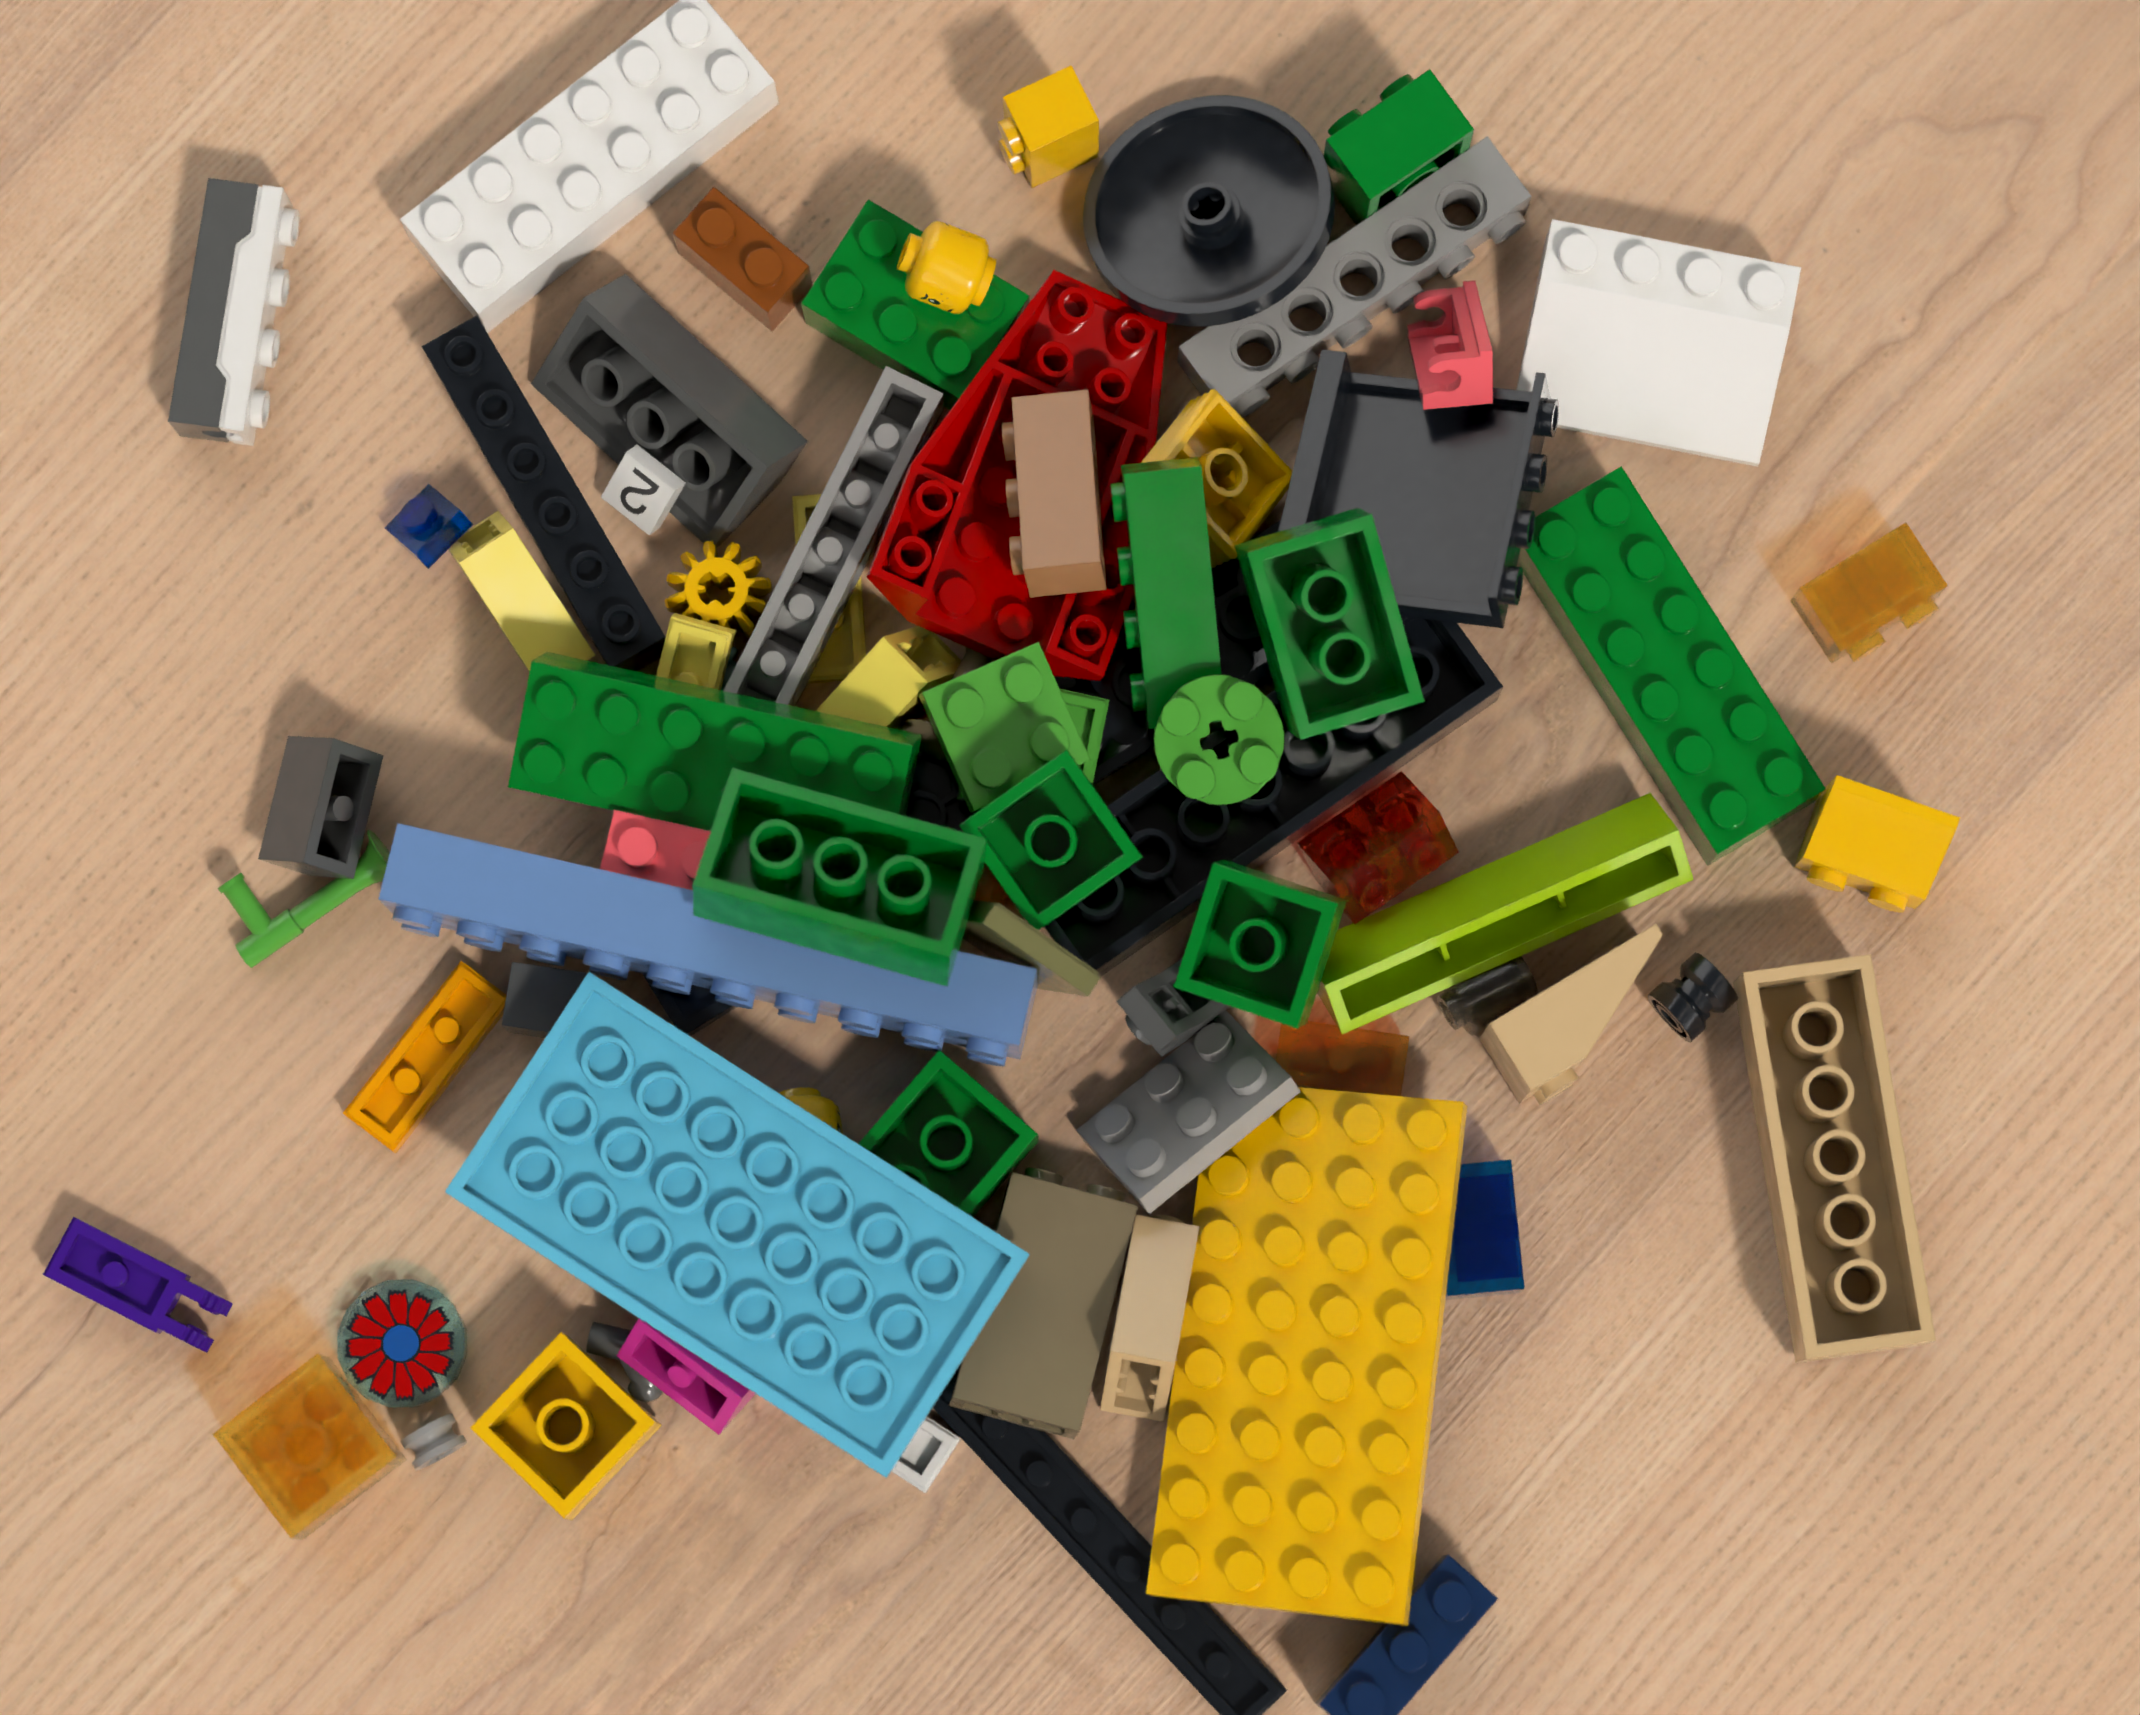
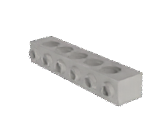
M1487 136L1328 244L1313 270L1285 298L1253 316L1222 325L1208 326L1181 344L1178 349V364L1201 396L1204 393H1209L1212 389L1217 390L1244 418L1267 402L1270 398L1267 390L1286 377L1291 384L1295 383L1318 367V355L1321 354V350H1327L1337 342L1342 348L1349 347L1372 329L1373 326L1370 320L1387 308H1390L1395 314L1411 305L1414 297L1424 292L1421 285L1435 275L1441 273L1446 279L1465 268L1475 258L1472 250L1490 238H1492L1495 244H1498L1516 233L1526 223L1523 215L1527 212L1531 195ZM1452 204H1463L1474 212L1476 220L1466 226H1457L1446 219L1443 210ZM1400 239H1414L1423 246L1425 255L1415 261H1406L1394 253L1392 245ZM1361 273L1370 278L1374 284V289L1367 295L1354 296L1344 290L1340 281L1348 274ZM1299 308H1311L1320 314L1324 323L1316 330L1302 331L1291 323L1289 316ZM1248 343H1260L1270 350L1272 358L1262 366H1250L1240 359L1237 353L1238 350Z
M885 366L724 691L796 707L888 522L909 465L930 438L944 410L942 392Z

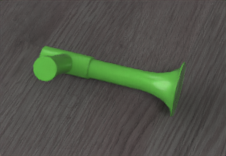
M367 830L369 841L366 850L358 859L354 879L335 878L292 909H286L273 919L269 917L243 880L245 877L242 873H239L218 888L221 894L224 893L251 932L250 935L235 944L238 953L250 968H253L304 933L305 928L356 893L372 884L383 881L390 852L375 833Z

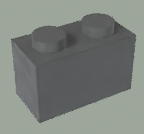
M288 736L258 859L310 876L354 879L384 755L335 738Z

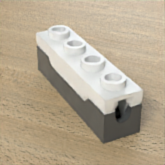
M208 178L168 418L170 425L181 437L227 443L232 441L235 444L254 446L256 428L266 427L270 409L269 391L263 390L266 367L274 368L276 366L280 347L279 331L273 330L276 306L285 307L290 284L289 271L282 269L286 246H295L299 231L298 209H292L293 205L282 187L266 185L259 187L258 184Z

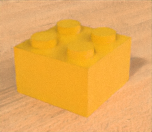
M560 1332L480 1416L470 1429L564 1519L573 1520L662 1425L572 1338Z

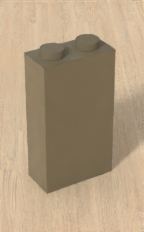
M1026 1168L1024 1175L1015 1172L1011 1174L995 1232L1029 1253L1030 1256L959 1365L949 1406L1075 1439L1081 1429L1138 1206L1124 1202L1126 1195L1119 1190L1090 1184L1088 1185L1087 1192L1063 1186V1177L1056 1173L1038 1168Z

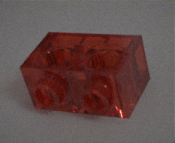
M1402 771L1297 842L1317 883L1327 894L1347 900L1343 912L1354 925L1459 853L1440 812Z

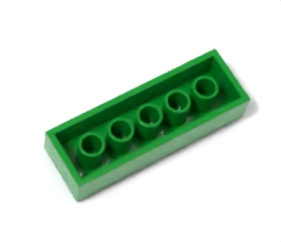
M1622 466L1535 517L1532 545L1530 549H1520L1517 564L1519 567H1522L1525 577L1707 866L1815 802L1826 790L1825 786Z
M546 652L531 662L508 787L711 831L731 769L734 768L906 816L922 735Z

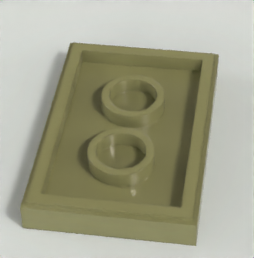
M974 900L963 939L992 959L1036 968L1037 989L1087 997L1090 995L1101 978L1098 976L1099 972L1000 903Z

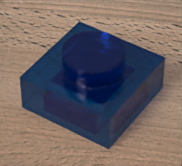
M428 484L415 498L408 501L401 512L384 528L403 548L429 569L473 524L459 508Z

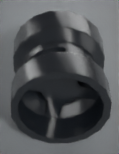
M1696 952L1681 965L1680 977L1682 980L1676 978L1672 982H1662L1647 996L1655 1011L1681 1038L1690 1043L1705 1030L1706 1020L1710 1017L1709 1011L1724 1013L1738 1000L1737 993L1723 974L1710 961Z

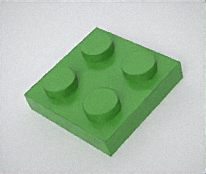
M1039 642L919 694V698L970 813L987 806L1066 749L1078 765L1091 760Z

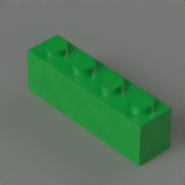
M1198 457L1121 465L1122 482L1110 484L1114 522L1126 521L1129 545L1117 547L1120 585H1133L1135 610L1123 611L1127 649L1139 648L1141 673L1129 674L1133 712L1145 711L1149 729L1155 728L1163 706L1182 685L1202 676L1221 674L1202 466Z

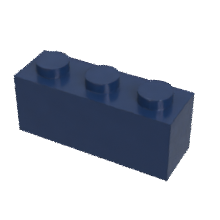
M1449 1554L1443 1555L1412 1591L1408 1626L1384 1623L1315 1704L1328 1715H1398L1498 1598Z

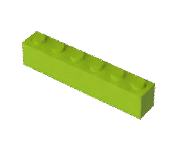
M1650 792L1338 929L1317 993L1343 1035L1690 882L1694 879L1679 829Z

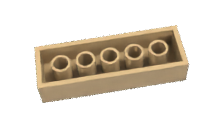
M1871 954L1743 972L1733 982L1738 996L1736 1001L1795 1363L1920 1346L1936 1341Z

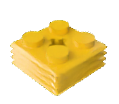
M1212 389L1209 393H1204L1202 396L1189 401L1141 463L1198 457L1202 466L1211 568H1215L1217 565H1222L1223 562H1228L1230 559L1237 557L1234 545L1247 542L1252 538L1288 491L1293 470L1217 390Z

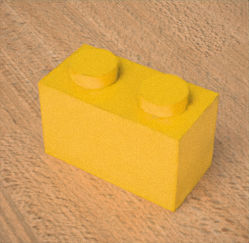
M1072 65L1003 96L1004 119L997 122L1003 138L998 141L1011 172L1015 175L1023 171L1031 188L1099 157V119Z

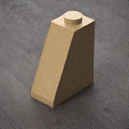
M1135 1215L1100 1410L1164 1422L1199 1226L1185 1224L1180 1219L1169 1215H1155L1152 1217Z

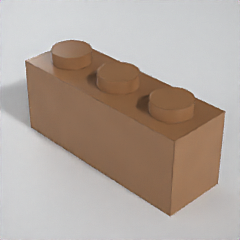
M1088 389L1012 397L1013 422L1002 423V437L1006 461L1016 460L1017 472L1016 479H1006L1009 517H1020L1021 536L1009 538L1013 575L1024 574L1030 598L1107 590L1095 422Z

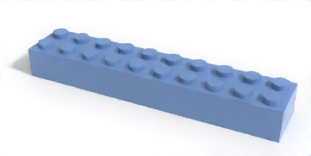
M397 823L378 898L393 914L392 919L402 923V929L416 934L439 937L440 929L446 928L456 931V934L465 937L464 943L474 947L501 952L503 942L520 945V949L527 951V958L558 966H564L566 956L577 958L590 966V972L618 980H627L629 971L647 974V978L653 980L652 986L679 994L689 995L692 985L711 989L710 992L716 994V1001L740 1008L752 1009L754 1000L774 1003V1007L779 1009L778 1015L806 1023H815L817 1014L838 1018V1022L842 1023V1030L867 1037L878 1038L880 1028L901 1032L902 1036L905 1037L904 1044L934 1052L942 1051L943 1043L966 1047L968 1059L994 1066H1005L1007 1057L1021 1060L1038 986L1036 968L958 951L952 974L946 987L693 916V890Z

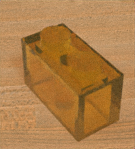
M1905 522L1801 586L1790 601L1831 664L1847 654L1853 662H1857L1886 643L1881 633L1901 621L1908 630L1937 612L1939 608L1934 600L1938 599L1948 585Z

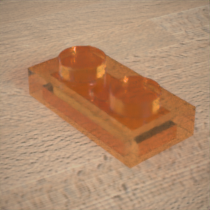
M1308 1021L1307 1024L1297 1029L1281 1023L1275 1061L1292 1077L1297 1087L1401 1096L1410 1036L1359 1028L1342 1035L1337 1025Z

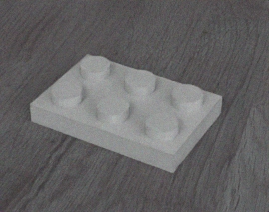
M1225 1010L1076 1131L1093 1153L1150 1214L1301 1091L1292 1077Z

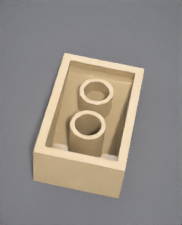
M1657 924L1489 1023L1479 1039L1519 1104L1534 1095L1539 1105H1542L1573 1086L1572 1083L1579 1079L1574 1070L1591 1051L1663 936Z

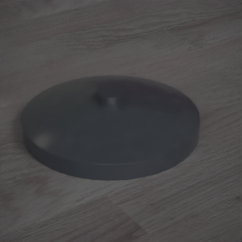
M1230 95L1195 97L1170 104L1150 113L1123 132L1109 147L1096 166L1088 184L1083 208V227L1090 254L1101 278L1109 289L1129 307L1145 316L1174 325H1222L1239 321L1268 309L1295 290L1309 275L1322 256L1330 238L1334 222L1335 195L1330 173L1318 144L1310 133L1290 115L1272 105L1246 97Z

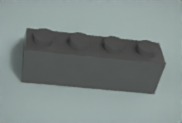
M626 274L582 299L531 383L534 388L618 465L628 450L635 445H639L686 482L669 512L702 543L713 541L715 548H718L781 483L808 442Z

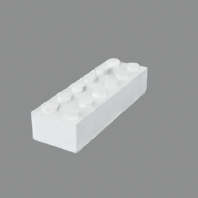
M679 0L400 220L411 242L473 317L478 316L485 330L489 333L777 106L779 101L775 81L707 0Z

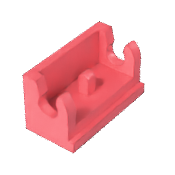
M1464 281L1463 287L1427 290L1416 295L1413 299L1416 309L1427 310L1431 307H1438L1444 311L1442 317L1436 321L1422 320L1407 325V339L1423 410L1493 404V350L1476 281Z

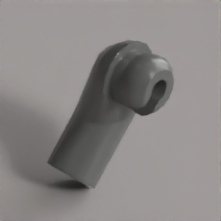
M593 1322L589 1332L586 1353L620 1360L626 1375L631 1380L628 1385V1391L636 1400L651 1402L658 1399L663 1392L616 1356L631 1330Z

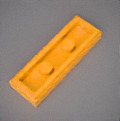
M460 961L347 1106L343 1114L391 1151L397 1153L503 1016L507 995L464 962Z

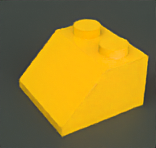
M1836 775L1825 787L1826 790L1816 800L1794 867L1809 872L1807 881L1819 887L1842 892L1845 885L1865 891L1869 893L1867 901L1877 907L1903 913L1906 906L1914 909L1917 908L1927 898L1957 830L1960 817Z

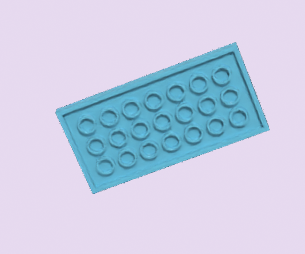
M588 972L445 1191V1193L886 1478H888L1030 1256L1029 1253L590 972Z

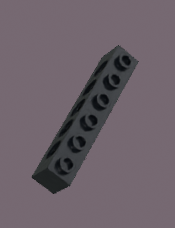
M474 316L423 345L422 348L437 376L606 665L637 672L660 659L666 638L478 316Z

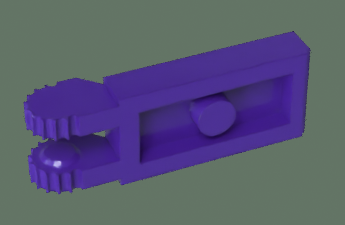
M75 1217L72 1218L43 1273L44 1276L155 1333L161 1334L164 1331L206 1353L209 1351L214 1339L208 1337V1333L192 1324L185 1325L170 1317L181 1295H184L198 1302L199 1307L215 1315L222 1314L224 1316L228 1315L233 1305L230 1301L190 1282L191 1276Z

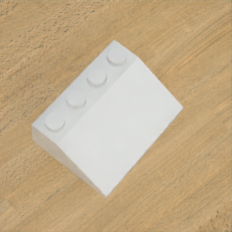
M1552 219L1545 239L1516 390L1532 392L1536 372L1546 373L1550 399H1558L1559 401L1557 428L1758 467L1790 331L1801 267Z

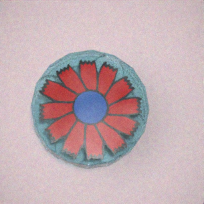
M413 1279L386 1280L363 1291L346 1309L337 1332L338 1360L347 1381L366 1399L389 1408H417L439 1397L459 1378L467 1357V1328L456 1306L439 1289Z

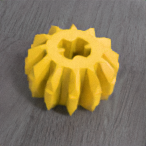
M713 541L704 542L703 551L706 559L698 562L693 554L685 551L680 556V559L689 574L679 572L668 573L666 578L668 585L674 590L679 591V593L672 594L665 599L667 611L674 613L683 612L681 615L730 629L739 627L742 633L750 638L755 626L748 616L761 617L767 603L758 599V597L765 596L773 590L769 578H754L762 568L761 560L757 556H752L739 564L741 548L739 544L734 542L728 545L723 558L718 557ZM712 585H715L720 590L728 588L731 601L724 606L717 600L705 604L710 601L706 590Z

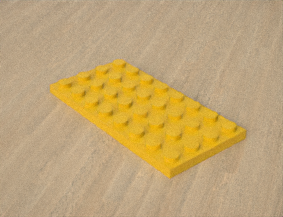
M1298 1087L1301 1091L1299 1094L1198 1174L1192 1225L1199 1226L1174 1367L1146 1594L1156 1597L1408 1626L1467 1105L1461 1101Z

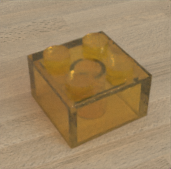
M320 1353L314 1355L213 1433V1436L291 1539L298 1540L307 1538L407 1460L331 1358Z

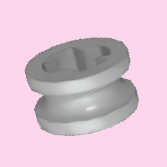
M447 1414L424 1425L400 1441L404 1449L410 1448L415 1452V1460L412 1462L415 1470L423 1469L445 1458L468 1443L464 1435L459 1436L453 1432V1424L456 1422L453 1414Z

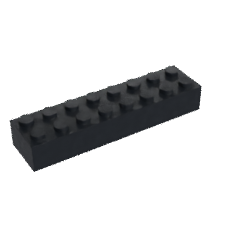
M1401 616L1424 702L1300 740L1287 731L1276 690L1272 691L1266 697L1272 701L1280 716L1284 731V749L1276 774L1271 780L1267 781L1256 794L1245 800L1232 804L1214 805L1185 796L1166 778L1161 769L1108 805V808L1143 858L1040 931L1099 972V977L1103 976L1199 909L1213 862L1227 860L1252 869L1258 868L1495 703L1499 698L1503 685L1458 623ZM1222 726L1200 741V745L1203 750L1213 749L1217 758H1224L1229 755L1228 746L1238 741L1236 730H1225Z

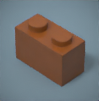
M715 187L707 193L672 233L678 254L771 332L775 330L813 286L809 265Z

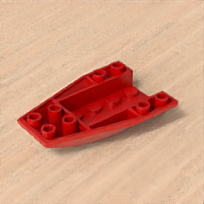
M1057 270L1051 272L909 465L866 576L908 622L994 660L1039 642L1054 676L1100 681L1104 677L1124 622L1123 611L1128 610L1133 597V585H1120L1117 547L1129 545L1126 521L1114 522L1110 484L1122 482L1121 465L1141 463L1156 444L1167 331L1166 322L1145 316L1129 307L1122 300ZM1088 389L1095 422L1107 590L1030 598L1024 574L1013 575L1009 538L1021 536L1020 517L1010 518L1008 512L1006 479H1016L1017 472L1016 460L1006 461L1002 423L1013 422L1012 397Z

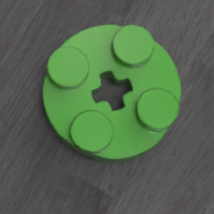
M1207 675L1182 685L1163 706L1154 729V749L1162 772L1185 796L1208 804L1225 805L1253 796L1276 774L1284 749V731L1276 707L1253 684L1229 675ZM1214 721H1221L1225 730H1236L1238 741L1228 746L1229 755L1224 758H1217L1213 749L1203 750L1200 745V738L1210 734L1209 724Z

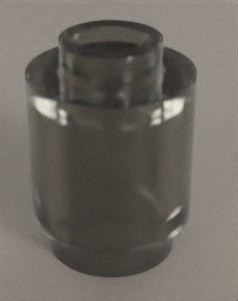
M1520 956L1445 989L1443 994L1437 996V1000L1450 1026L1454 1030L1463 1027L1473 1036L1486 1029L1489 1023L1523 1004L1528 998L1536 995L1538 989L1528 965Z

